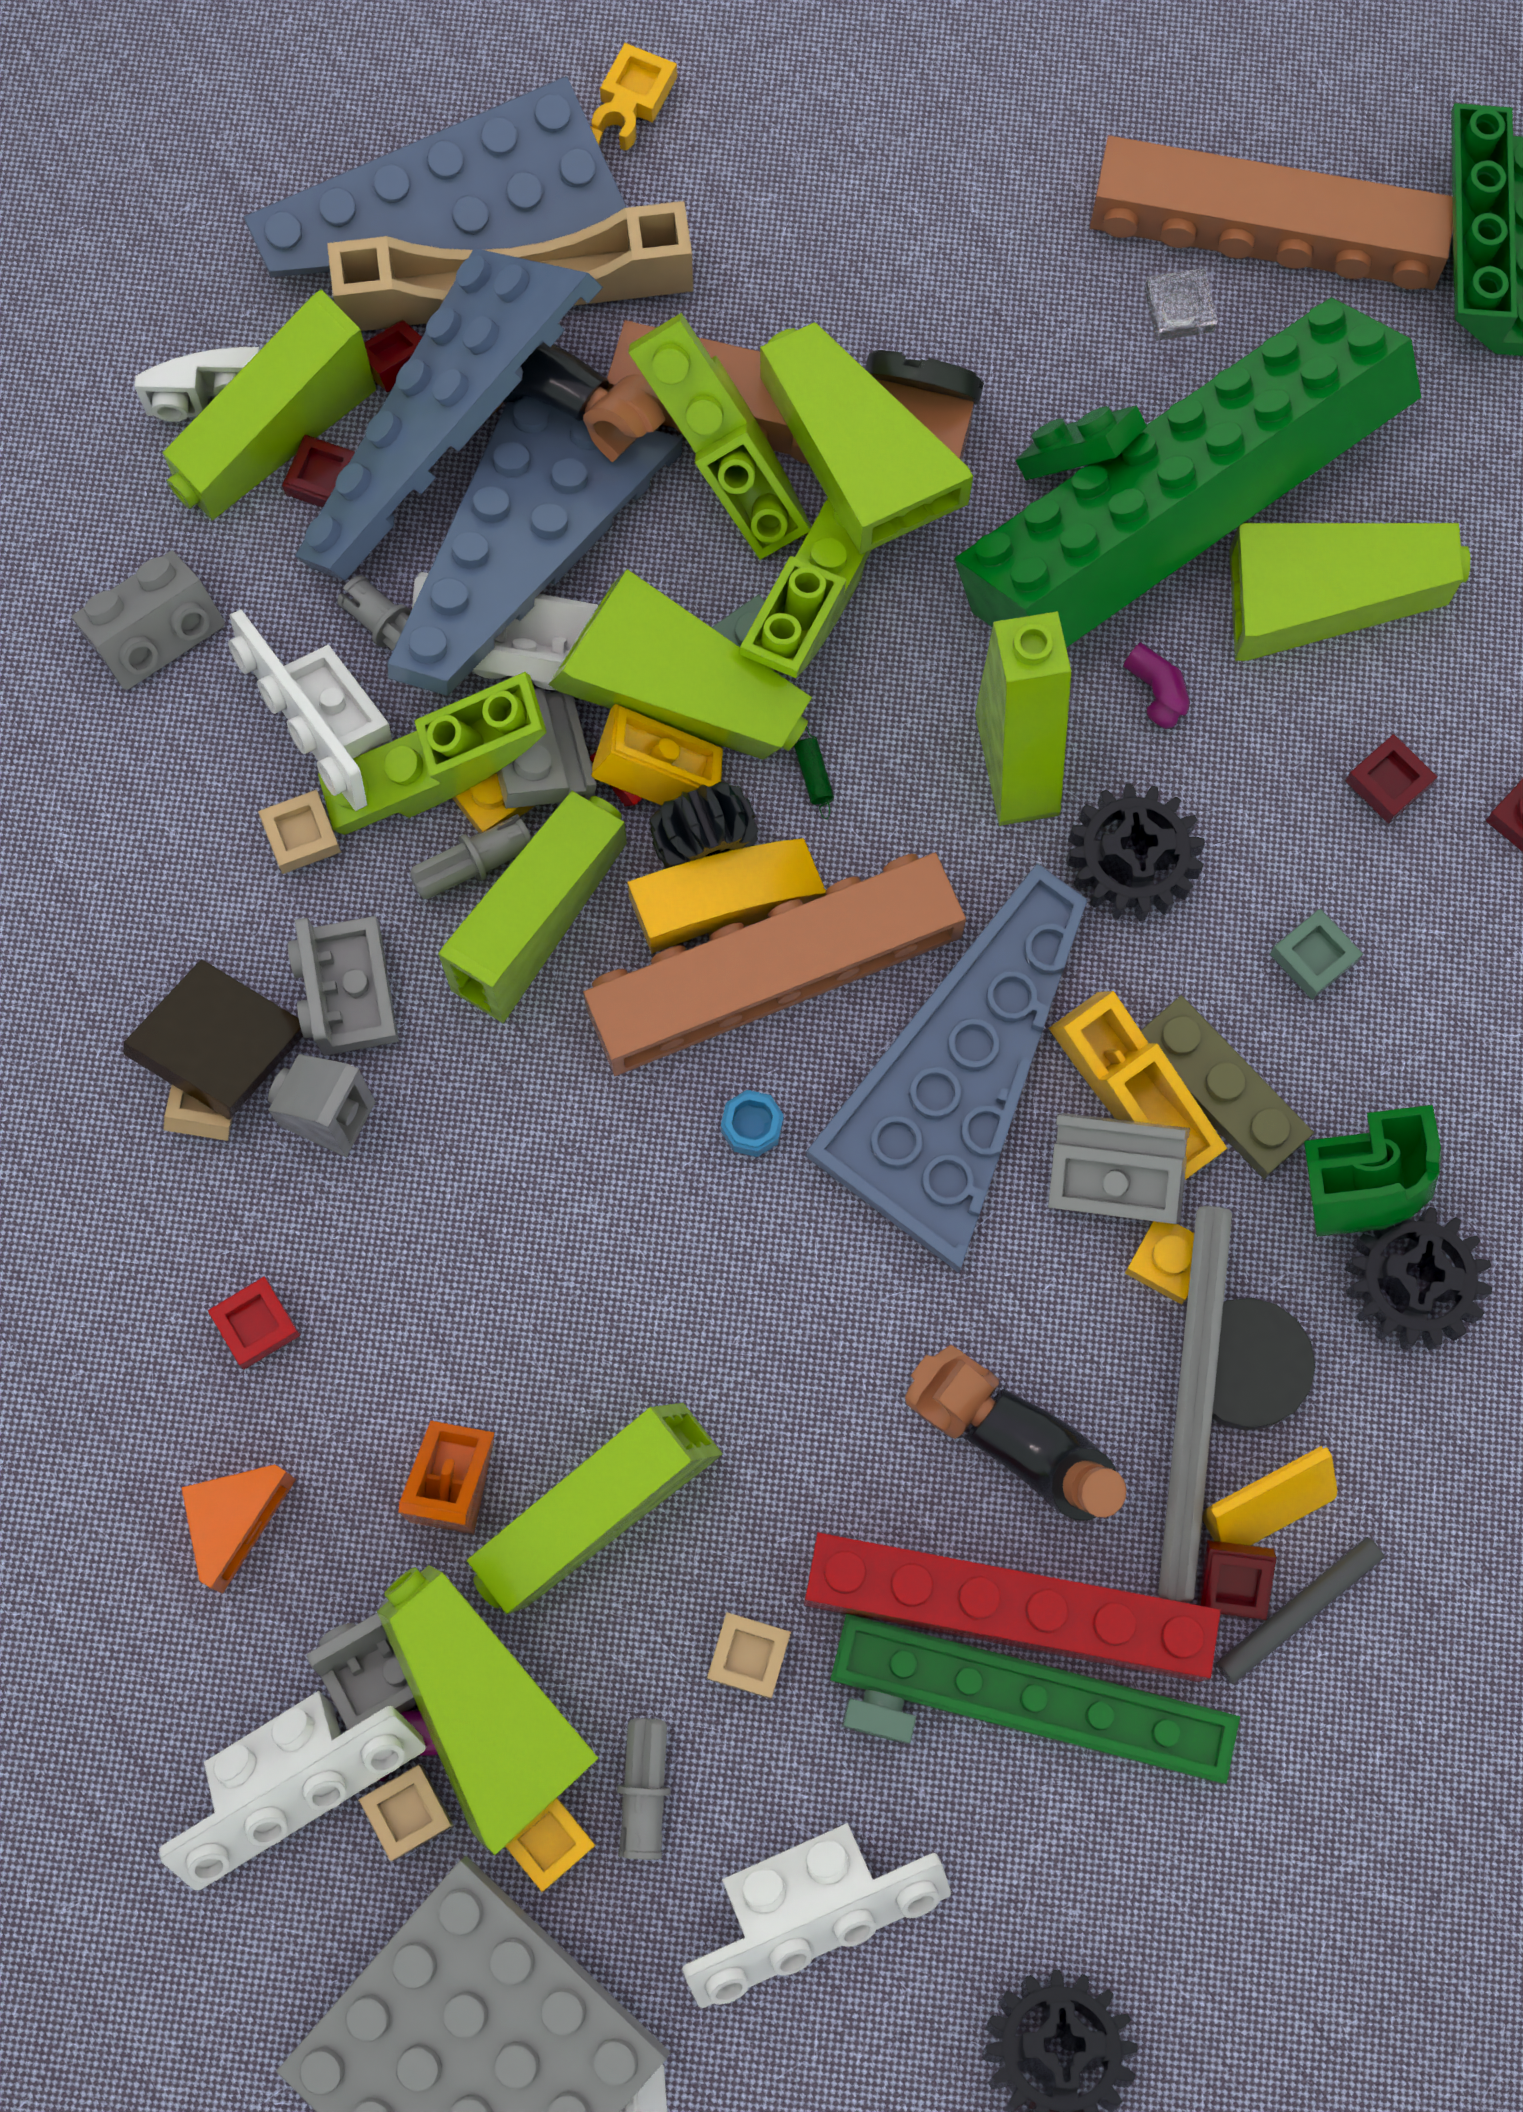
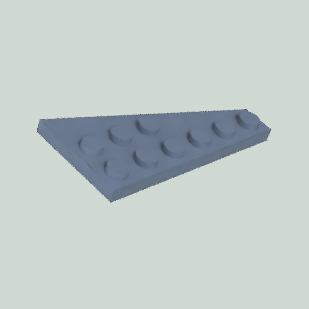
M565 76L244 216V220L270 277L330 272L327 243L389 236L413 244L443 249L473 250L477 248L486 250L513 248L541 243L576 233L609 218L627 207L568 77Z
M474 248L469 258L459 267L456 280L441 306L428 320L426 331L409 361L399 370L396 383L381 409L368 423L366 434L352 459L339 473L335 488L318 517L308 526L305 539L295 557L311 569L346 581L392 529L395 518L393 511L413 490L422 494L436 478L429 471L450 446L458 452L521 382L523 375L521 365L543 342L549 347L556 342L565 331L559 324V321L580 297L589 304L603 287L587 272Z
M523 396V398L515 402H507L387 663L388 679L448 696L495 648V639L515 618L521 621L534 607V599L550 582L555 585L612 527L613 517L631 499L637 501L650 487V479L664 464L670 467L682 454L683 438L656 430L654 432H647L643 437H638L612 463L591 440L583 420L578 421L551 405L530 396Z
M1038 863L806 1151V1157L958 1273H960L1088 900Z

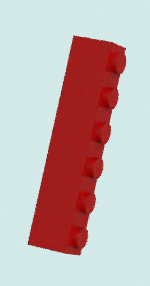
M817 1532L804 1600L805 1607L850 1614L887 1623L1193 1682H1201L1211 1678L1221 1612L1220 1609L819 1532Z

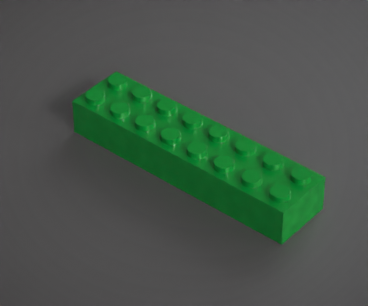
M1332 297L1313 307L1309 313L1277 335L1267 339L1257 349L1231 367L1218 373L1215 378L1183 400L1173 404L1166 412L1148 423L1147 427L1116 458L1089 464L1081 468L1068 480L1039 500L1030 503L1023 511L991 533L981 537L974 545L956 556L954 560L972 613L992 627L993 622L1058 611L1067 648L1421 398L1412 339Z

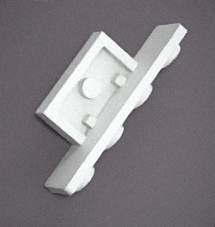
M420 572L414 580L412 608L428 576L426 572ZM539 594L534 599V607L521 621L515 618L495 639V648L473 669V672L478 676L489 679H501L507 676L514 677L526 672L530 675L531 680H533L536 686L547 690H555L548 685L598 605Z
M241 609L230 614L235 638L229 640L228 645L240 670L244 674L252 671L258 678L257 685L270 711L273 714L282 711L286 716L290 735L301 753L307 754L312 752L317 758L318 771L328 790L334 796L342 793L355 811L367 806L361 771L353 759L392 740L387 720L329 644L283 666Z
M317 1691L204 1761L215 1813L163 1844L159 1848L161 1862L193 1890H201L423 1753L426 1749L423 1736L393 1706L381 1709L341 1734L333 1704L320 1691Z
M848 1823L722 1879L745 1938L685 1964L682 1967V1971L699 2008H705L712 2004L733 2002L743 1996L749 1987L776 1975L797 1973L807 1967L813 1958L840 1946L850 1947L861 1944L868 1940L877 1929L904 1917L916 1918L927 1914L938 1905L939 1901L951 1895L943 1865L937 1853H931L873 1880Z

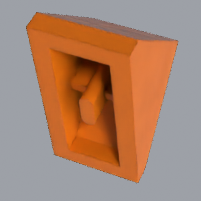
M430 1420L399 1501L398 1513L410 1523L474 1535L495 1432Z
M274 1464L181 1487L198 1577L201 1583L222 1594L224 1593L296 1481L293 1476Z

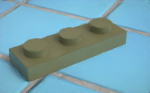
M1182 995L1140 1030L1148 1043H1158L1212 1126L1263 1179L1267 1178L1298 1150L1305 1140H1309L1314 1134L1312 1129Z

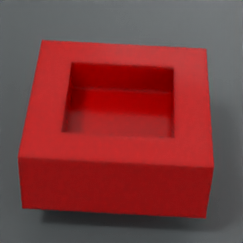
M265 1276L207 1310L239 1366L244 1370L301 1336Z

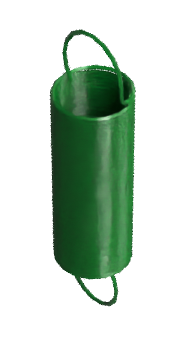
M816 737L803 740L798 739L794 748L810 803L814 805L822 804L819 807L822 817L821 806L828 804L829 815L827 818H824L828 819L830 816L829 803L832 798L834 799L818 740Z

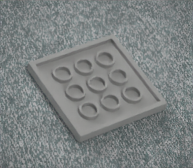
M466 1855L453 1867L276 2072L316 2112H621L671 2052Z

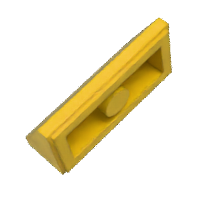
M614 704L610 709L593 761L592 777L662 806L665 801L675 800L680 797L682 792L696 790L702 784L711 787L721 782L723 748Z
M1320 1446L1206 1508L1203 1511L1202 1520L1213 1540L1250 1546L1332 1502L1337 1497L1338 1490L1330 1451L1327 1447L1323 1448Z

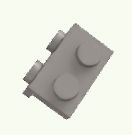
M173 550L162 557L148 560L139 567L136 574L113 589L94 595L88 600L85 607L71 615L83 636L102 657L118 683L125 690L146 679L225 625L224 619L200 579Z
M371 916L313 927L308 917L296 919L297 940L288 941V954L295 979L304 977L307 999L297 1001L298 1018L303 1037L305 1039L313 1037L324 1056L399 1042L380 923L377 917Z
M387 1598L380 1604L379 1609L389 1601ZM377 1613L357 1625L355 1623H346L332 1629L320 1639V1646L306 1655L311 1667L321 1676L347 1730L387 1706H393L401 1713L417 1705Z

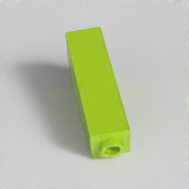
M322 289L307 300L162 452L172 474L166 482L176 497L188 509L197 504L213 521L296 455L304 435L317 438L376 391L361 329Z
M816 322L798 330L794 328L785 329L774 335L767 344L760 347V378L860 555L969 505L973 475L968 466Z
M1459 523L1241 524L1237 528L1229 549L1235 661H1250L1449 605L1460 584L1467 582L1470 573V550L1468 546H1461Z
M628 569L610 586L548 684L558 692L609 709L614 704L620 705L702 740L762 760L781 748L789 751L795 745L808 724V720L801 715L812 699L811 696L768 666L739 655V646Z
M1058 611L993 622L975 716L999 826L1060 816L1071 667Z
M574 791L567 795L438 953L451 992L504 1024L627 844L625 822L621 820V813L613 805L597 796H591L587 800Z
M684 1403L649 1407L466 1560L477 1574L473 1577L475 1587L486 1602L494 1608L499 1609L501 1607L506 1615L527 1608L721 1457L723 1453Z
M430 1565L421 1572L414 1567L402 1574L388 1587L384 1596L389 1601L377 1611V1614L470 1830L493 1855H496L599 1758L444 1573Z

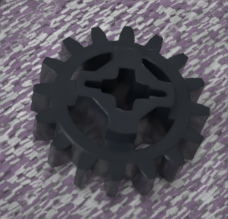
M1132 783L1125 785L1119 800H1116L1107 789L1102 791L1098 800L1099 810L1085 804L1079 816L1082 825H1073L1068 841L1077 847L1069 850L1066 859L1067 866L1082 867L1077 873L1073 885L1076 889L1091 886L1095 890L1090 905L1094 908L1105 900L1112 902L1113 918L1119 919L1125 907H1134L1138 921H1145L1150 905L1153 904L1163 915L1170 913L1174 904L1172 895L1186 900L1193 888L1189 879H1198L1204 865L1198 859L1193 858L1201 854L1205 846L1204 838L1189 837L1198 821L1196 816H1185L1180 819L1176 812L1181 800L1178 797H1174L1165 805L1158 802L1159 793L1156 786H1151L1145 798L1137 797ZM1118 820V827L1114 833L1103 834L1101 840H1095L1096 836L1105 826ZM1130 835L1132 846H1135L1137 854L1145 856L1141 868L1139 859H1135L1134 851L1132 849H1125ZM1170 864H1175L1174 870L1166 879L1153 885L1156 871L1167 870Z
M1429 1207L1422 1213L1418 1221H1415L1413 1216L1408 1220L1395 1224V1226L1393 1225L1381 1230H1372L1375 1237L1363 1233L1353 1245L1364 1257L1351 1258L1346 1263L1345 1270L1360 1276V1281L1351 1285L1346 1290L1347 1297L1352 1298L1363 1297L1366 1306L1356 1315L1359 1321L1368 1320L1373 1316L1380 1321L1375 1337L1382 1340L1392 1331L1400 1333L1401 1349L1408 1350L1415 1345L1418 1337L1422 1336L1423 1343L1427 1349L1433 1350L1442 1345V1331L1448 1338L1455 1341L1467 1333L1462 1320L1475 1323L1482 1318L1484 1312L1473 1300H1482L1492 1294L1491 1286L1478 1281V1275L1489 1269L1491 1263L1490 1260L1486 1259L1474 1260L1471 1251L1481 1241L1477 1235L1468 1237L1463 1241L1456 1235L1460 1228V1219L1455 1217L1443 1227L1437 1224L1436 1208ZM1410 1238L1403 1256L1390 1254L1387 1257L1381 1256L1389 1244L1401 1239ZM1442 1250L1445 1251L1447 1255L1451 1258L1455 1267L1452 1266V1264L1449 1262V1260L1444 1255ZM1416 1265L1417 1268H1420V1279L1430 1282V1285L1421 1292L1417 1289V1278L1407 1275V1272ZM1381 1290L1387 1293L1396 1306L1395 1309L1385 1299ZM1449 1300L1455 1301L1447 1314L1427 1320L1428 1313L1432 1311L1433 1301L1446 1303Z
M1052 1970L1048 1977L1046 1988H1041L1038 1981L1032 1975L1024 1978L1021 1983L1024 1999H1020L1009 1991L1005 1992L999 2001V2005L1008 2018L991 2015L985 2029L991 2035L999 2038V2042L986 2045L982 2051V2059L992 2063H999L1000 2069L992 2076L988 2083L991 2089H1001L1008 2086L1013 2093L1005 2108L1007 2112H1016L1023 2105L1030 2108L1032 2112H1099L1097 2104L1109 2112H1114L1123 2101L1112 2086L1128 2088L1134 2082L1136 2074L1129 2068L1121 2065V2061L1133 2058L1138 2052V2044L1120 2039L1119 2033L1130 2023L1131 2019L1128 2014H1119L1111 2017L1106 2008L1111 2003L1114 1995L1109 1989L1095 1999L1087 1994L1089 1976L1082 1974L1074 1986L1070 1988L1064 1986L1061 1971ZM1042 2007L1039 2030L1037 2032H1024L1022 2036H1015L1021 2020L1032 2011ZM1075 2011L1085 2016L1097 2031L1088 2029L1075 2016ZM1055 2035L1060 2038L1062 2049L1074 2051V2055L1065 2065L1064 2069L1063 2066L1059 2065L1057 2054L1045 2052V2049ZM1097 2067H1104L1097 2086L1090 2092L1078 2097V2089L1080 2088L1079 2074L1082 2071H1095ZM1029 2071L1045 2087V2094L1034 2088L1026 2080L1022 2072Z

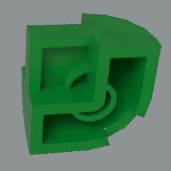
M1433 1105L1367 1113L1369 1133L1304 1141L1317 1237L1388 1228L1412 1218L1433 1198L1442 1157Z

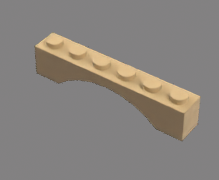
M684 201L627 207L597 224L563 237L513 248L486 249V251L589 273L603 287L589 304L693 292L692 249ZM389 236L327 243L334 302L361 331L389 328L401 320H404L408 325L426 324L441 306L456 280L459 267L469 258L473 250L443 249L413 244ZM580 297V299L573 306L584 305L588 303H586Z

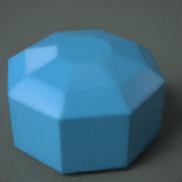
M746 1090L726 1102L721 1122V1133L734 1152L759 1157L778 1145L784 1122V1114L771 1095Z

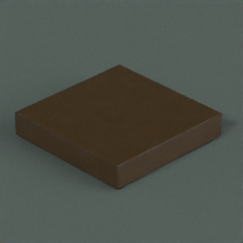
M201 959L124 1041L123 1055L230 1120L299 1042L303 1034L298 1017Z

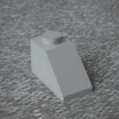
M298 1054L291 1069L284 1067L280 1070L268 1094V1102L271 1103L268 1111L278 1126L346 1158L376 1103L358 1068L347 1063Z

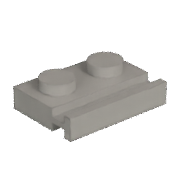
M543 688L534 689L547 733L521 756L497 772L505 809L562 803L571 791L583 795L585 799L589 800L591 796L595 795L597 784L592 777V765L574 697L561 692L545 693Z
M1068 1113L1057 1115L1056 1125H1058L1057 1141L1054 1144L1048 1208L1177 1224L1181 1221L1187 1162L1186 1147L1190 1128Z

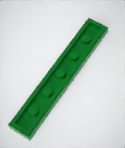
M850 1614L845 1616L830 1677V1682L861 1690L867 1689L902 1698L906 1702L1219 1784H1227L1240 1716Z

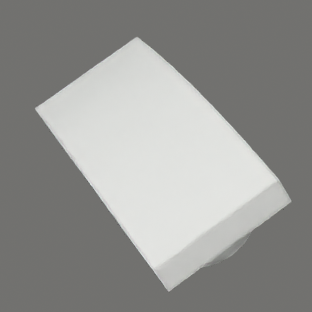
M233 347L193 353L161 363L136 375L134 387L146 415L171 422L182 421L187 417H197L207 406L208 396H217L260 349L259 347Z

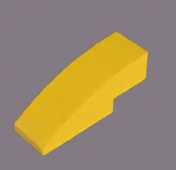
M804 838L731 850L669 867L627 882L629 899L651 954L706 933L710 937L716 930L732 923L742 922L746 927L768 918L767 914L773 908L787 901L800 899L805 904L826 896V890Z
M1114 991L1097 992L1049 1027V1030L1071 1062L1115 1119L1190 1128L1186 1147L1185 1180L1228 1149L1158 1043H1148Z

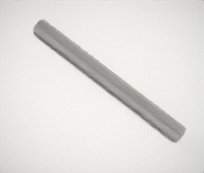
M1201 1206L1196 1211L1158 1589L1160 1598L1184 1603L1191 1602L1195 1595L1232 1222L1231 1211L1217 1206Z

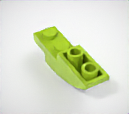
M682 312L632 342L629 346V355L696 453L694 463L759 560L808 533L811 529V524L767 438L718 357H710Z
M828 498L795 557L790 556L739 649V655L794 678H797L809 665L836 625L862 579L865 562L872 551L859 554Z
M523 672L414 720L417 731L354 758L353 760L361 771L367 806L357 811L353 809L342 793L334 796L326 787L320 773H318L332 829L347 835L396 813L411 818L467 791L470 787L491 777L521 756L547 733L530 675Z

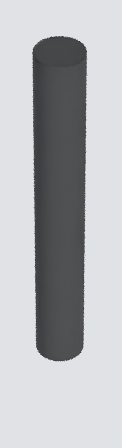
M1368 1537L1362 1540L1216 1662V1666L1222 1675L1231 1684H1235L1385 1557L1381 1549Z

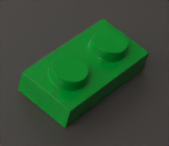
M1137 405L1111 412L1109 406H1103L1087 413L1077 422L1066 424L1064 419H1056L1043 425L1031 435L1033 443L1015 461L1027 481L1113 459L1147 425Z

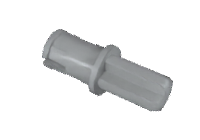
M359 575L352 578L345 584L343 589L354 598L350 599L344 593H340L337 600L339 607L349 612L372 632V640L377 646H388L393 651L411 613L410 609L403 604L395 605L376 589L365 576Z
M518 814L470 838L463 834L458 837L459 845L413 866L410 872L412 883L423 899H429L475 876L479 881L487 879L486 872L516 858L532 839L531 835Z
M635 1718L631 1719L628 1723L624 1784L617 1785V1793L623 1794L618 1857L642 1860L662 1859L664 1796L671 1795V1788L664 1786L667 1725L661 1719Z

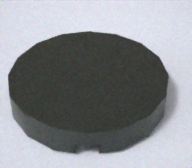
M876 350L868 354L865 370L876 379L974 401V405L980 403L984 381L976 376V373L931 358H928V360L921 359V361L905 359L906 356L902 355V352Z
M1255 1298L1223 1302L1212 1418L1219 1424L1241 1430L1271 1427L1293 1414L1311 1390L1316 1367L1311 1341L1299 1321L1277 1304Z

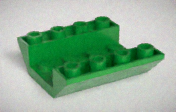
M1454 103L1451 109L1454 320L1493 353L1523 356V137L1513 136V107Z

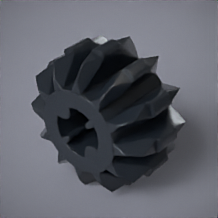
M718 782L711 787L702 784L696 790L682 792L681 796L675 800L665 801L661 806V810L656 811L651 816L649 821L653 838L652 844L658 859L663 862L665 868L731 850L754 846L758 841V828L754 820L756 815L750 800L745 798L741 787L729 785L725 782Z

